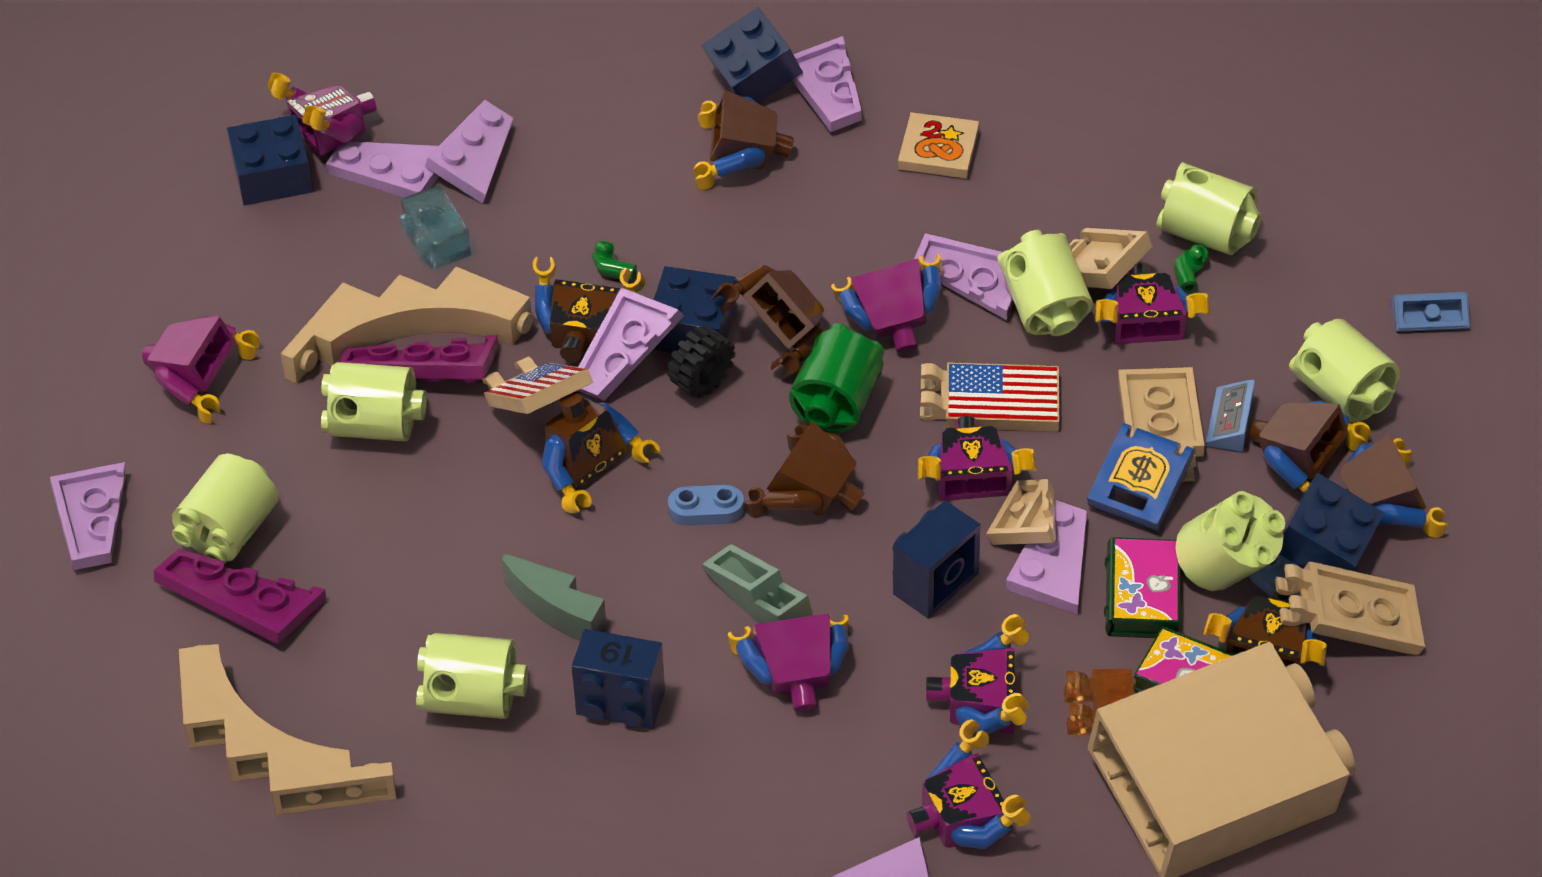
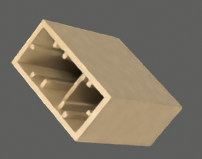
M1271 642L1264 643L1098 708L1088 744L1090 754L1160 877L1181 876L1336 813L1348 778L1355 772L1353 753L1345 737L1336 729L1324 732L1311 710L1315 706V694L1306 672L1296 663L1285 667Z

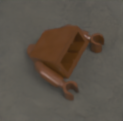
M761 265L736 279L734 285L728 282L722 283L711 299L713 300L718 296L724 297L727 301L720 308V311L726 312L731 309L739 298V294H741L781 342L790 349L791 353L783 354L772 362L770 366L771 370L779 364L784 366L786 375L781 378L783 381L796 373L800 368L799 361H804L812 352L815 339L823 332L820 317L824 312V308L791 270L777 271L768 266Z
M811 422L808 427L805 424L797 425L795 427L796 435L791 433L787 435L788 448L791 453L767 487V490H769L767 495L764 494L761 488L752 487L748 492L750 501L744 502L746 512L751 517H760L768 509L813 512L817 515H823L833 499L853 511L865 492L847 481L857 463L850 455L841 437L838 434L824 432L819 426Z

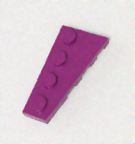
M498 335L485 336V343L467 344V338L451 339V344L442 347H432L429 341L414 342V344L406 346L404 350H397L395 344L346 348L339 362L413 367L415 378H423L427 382L459 379L462 382L471 383L485 378L499 349Z
M177 549L154 569V582L278 645L326 601V589L312 586L309 591L295 587V581L279 577L277 581L258 577L257 570L246 567L236 570L224 567V561Z

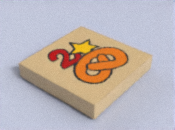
M911 112L898 158V170L967 179L979 133V121Z

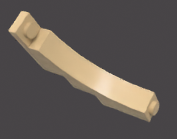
M455 267L437 289L399 274L380 298L342 283L281 352L284 376L286 379L298 383L307 372H310L315 367L317 360L329 365H335L336 362H339L346 348L374 346L385 341L417 334L444 332L472 334L483 337L498 335L499 341L514 345L522 334H526L533 324L534 316L531 312L530 297L459 267Z
M219 644L197 645L179 649L183 725L189 748L226 744V756L232 782L269 777L275 815L397 799L392 762L369 763L364 766L352 767L349 750L309 743L280 731L257 716L235 692L226 676Z

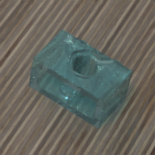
M441 185L401 199L403 214L398 216L400 226L405 235L411 234L416 254L419 258L424 257L431 269L471 256L469 230Z

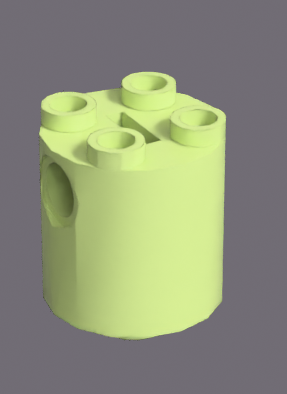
M1182 162L1176 172L1175 180L1168 179L1162 189L1161 200L1166 202L1164 209H1162L1158 216L1156 229L1225 254L1233 255L1251 241L1259 229L1262 213L1256 209L1257 189Z
M1033 230L1021 237V243L997 256V261L1027 333L1033 335H1064L1074 330L1091 312L1094 304L1065 234L1042 235L1040 230Z
M1334 319L1323 325L1316 322L1305 331V342L1297 355L1289 363V370L1326 403L1340 404L1342 413L1349 417V422L1352 423L1363 421L1373 414L1381 412L1389 405L1400 378V368L1393 360L1343 319Z
M336 362L335 365L331 366L330 374L323 375L322 396L328 397L327 410H323L321 417V431L323 433H330L331 436L408 441L414 420H424L426 391L416 390V378L413 367Z
M228 453L218 455L189 494L172 513V523L175 527L172 531V536L180 545L184 547L191 546L206 557L224 561V564L227 561H232L278 503L277 489L267 476L266 471L258 463Z
M1239 491L1183 525L1176 540L1175 550L1178 563L1186 577L1198 587L1210 591L1225 590L1276 560L1282 550L1284 536L1282 530L1285 528V519L1279 511L1273 510L1260 497Z
M434 633L427 636L426 647H420L417 668L418 671H424L423 685H419L417 690V709H425L431 713L507 719L512 708L514 696L524 697L526 694L528 665L517 664V650L514 639Z

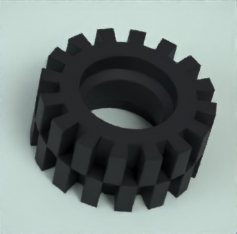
M708 326L695 328V333L690 331L686 335L687 340L685 342L681 340L678 343L680 346L679 350L673 351L671 356L674 360L668 363V368H670L667 371V375L670 377L669 380L694 398H703L704 393L708 396L712 393V387L717 389L721 385L719 381L722 377L726 379L728 376L726 370L727 368H732L734 362L731 359L735 358L736 353L733 351L735 347L732 342Z

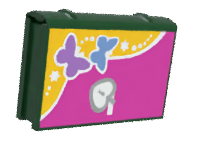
M1111 537L1107 542V556L1105 558L1106 605L1104 607V615L1106 617L1105 630L1108 636L1156 638L1162 626L1178 632L1180 623V565L1175 550L1176 540Z
M1162 626L1134 674L1136 683L1132 691L1135 693L1142 692L1235 654Z

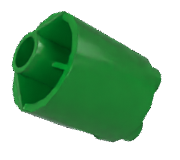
M835 323L829 330L823 331L815 339L812 352L804 361L790 389L789 402L794 413L807 425L813 422L824 432L840 434L851 431L858 424L871 397L875 382L882 374L884 366L882 357L885 352L883 346L877 341L869 340L862 334L851 331L846 325L841 323Z

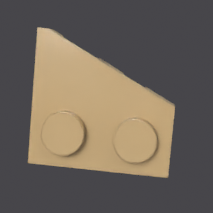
M1048 479L1016 481L986 533L992 545L1054 543L1056 539L1055 490Z

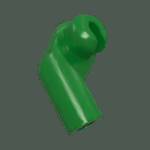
M598 241L595 244V252L592 253V260L599 272L606 277L620 279L622 270L629 268L631 274L628 281L633 282L636 277L637 265L617 261L613 254L614 245L608 241Z
M1195 244L1191 249L1186 250L1174 263V272L1178 285L1187 294L1197 290L1198 284L1195 274L1205 265V261L1209 257L1208 250L1200 244Z

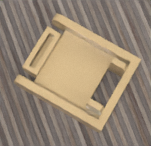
M1084 228L1079 233L1080 239H1074L1069 244L1086 286L1112 289L1153 247L1147 231Z

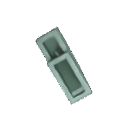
M733 544L728 545L702 564L704 571L739 607L759 623L813 616L808 595L784 583L779 569Z
M506 553L502 557L504 583L532 614L552 628L578 641L581 640L584 629L602 632L606 625L604 599L578 591L576 588V577Z

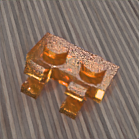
M1092 669L1091 678H1088L1085 673L1079 671H1067V685H1064L1063 689L1064 703H1070V717H1067L1066 721L1067 734L1081 735L1091 733L1098 708L1134 695L1132 669ZM1093 701L1094 710L1086 704L1076 702Z

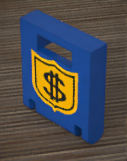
M1123 423L1088 494V506L1159 532L1194 458L1195 449L1186 446L1182 455L1179 456L1180 443L1137 428L1133 437L1130 438L1132 426ZM1114 488L1148 500L1144 510L1141 511L1114 501L1116 496Z

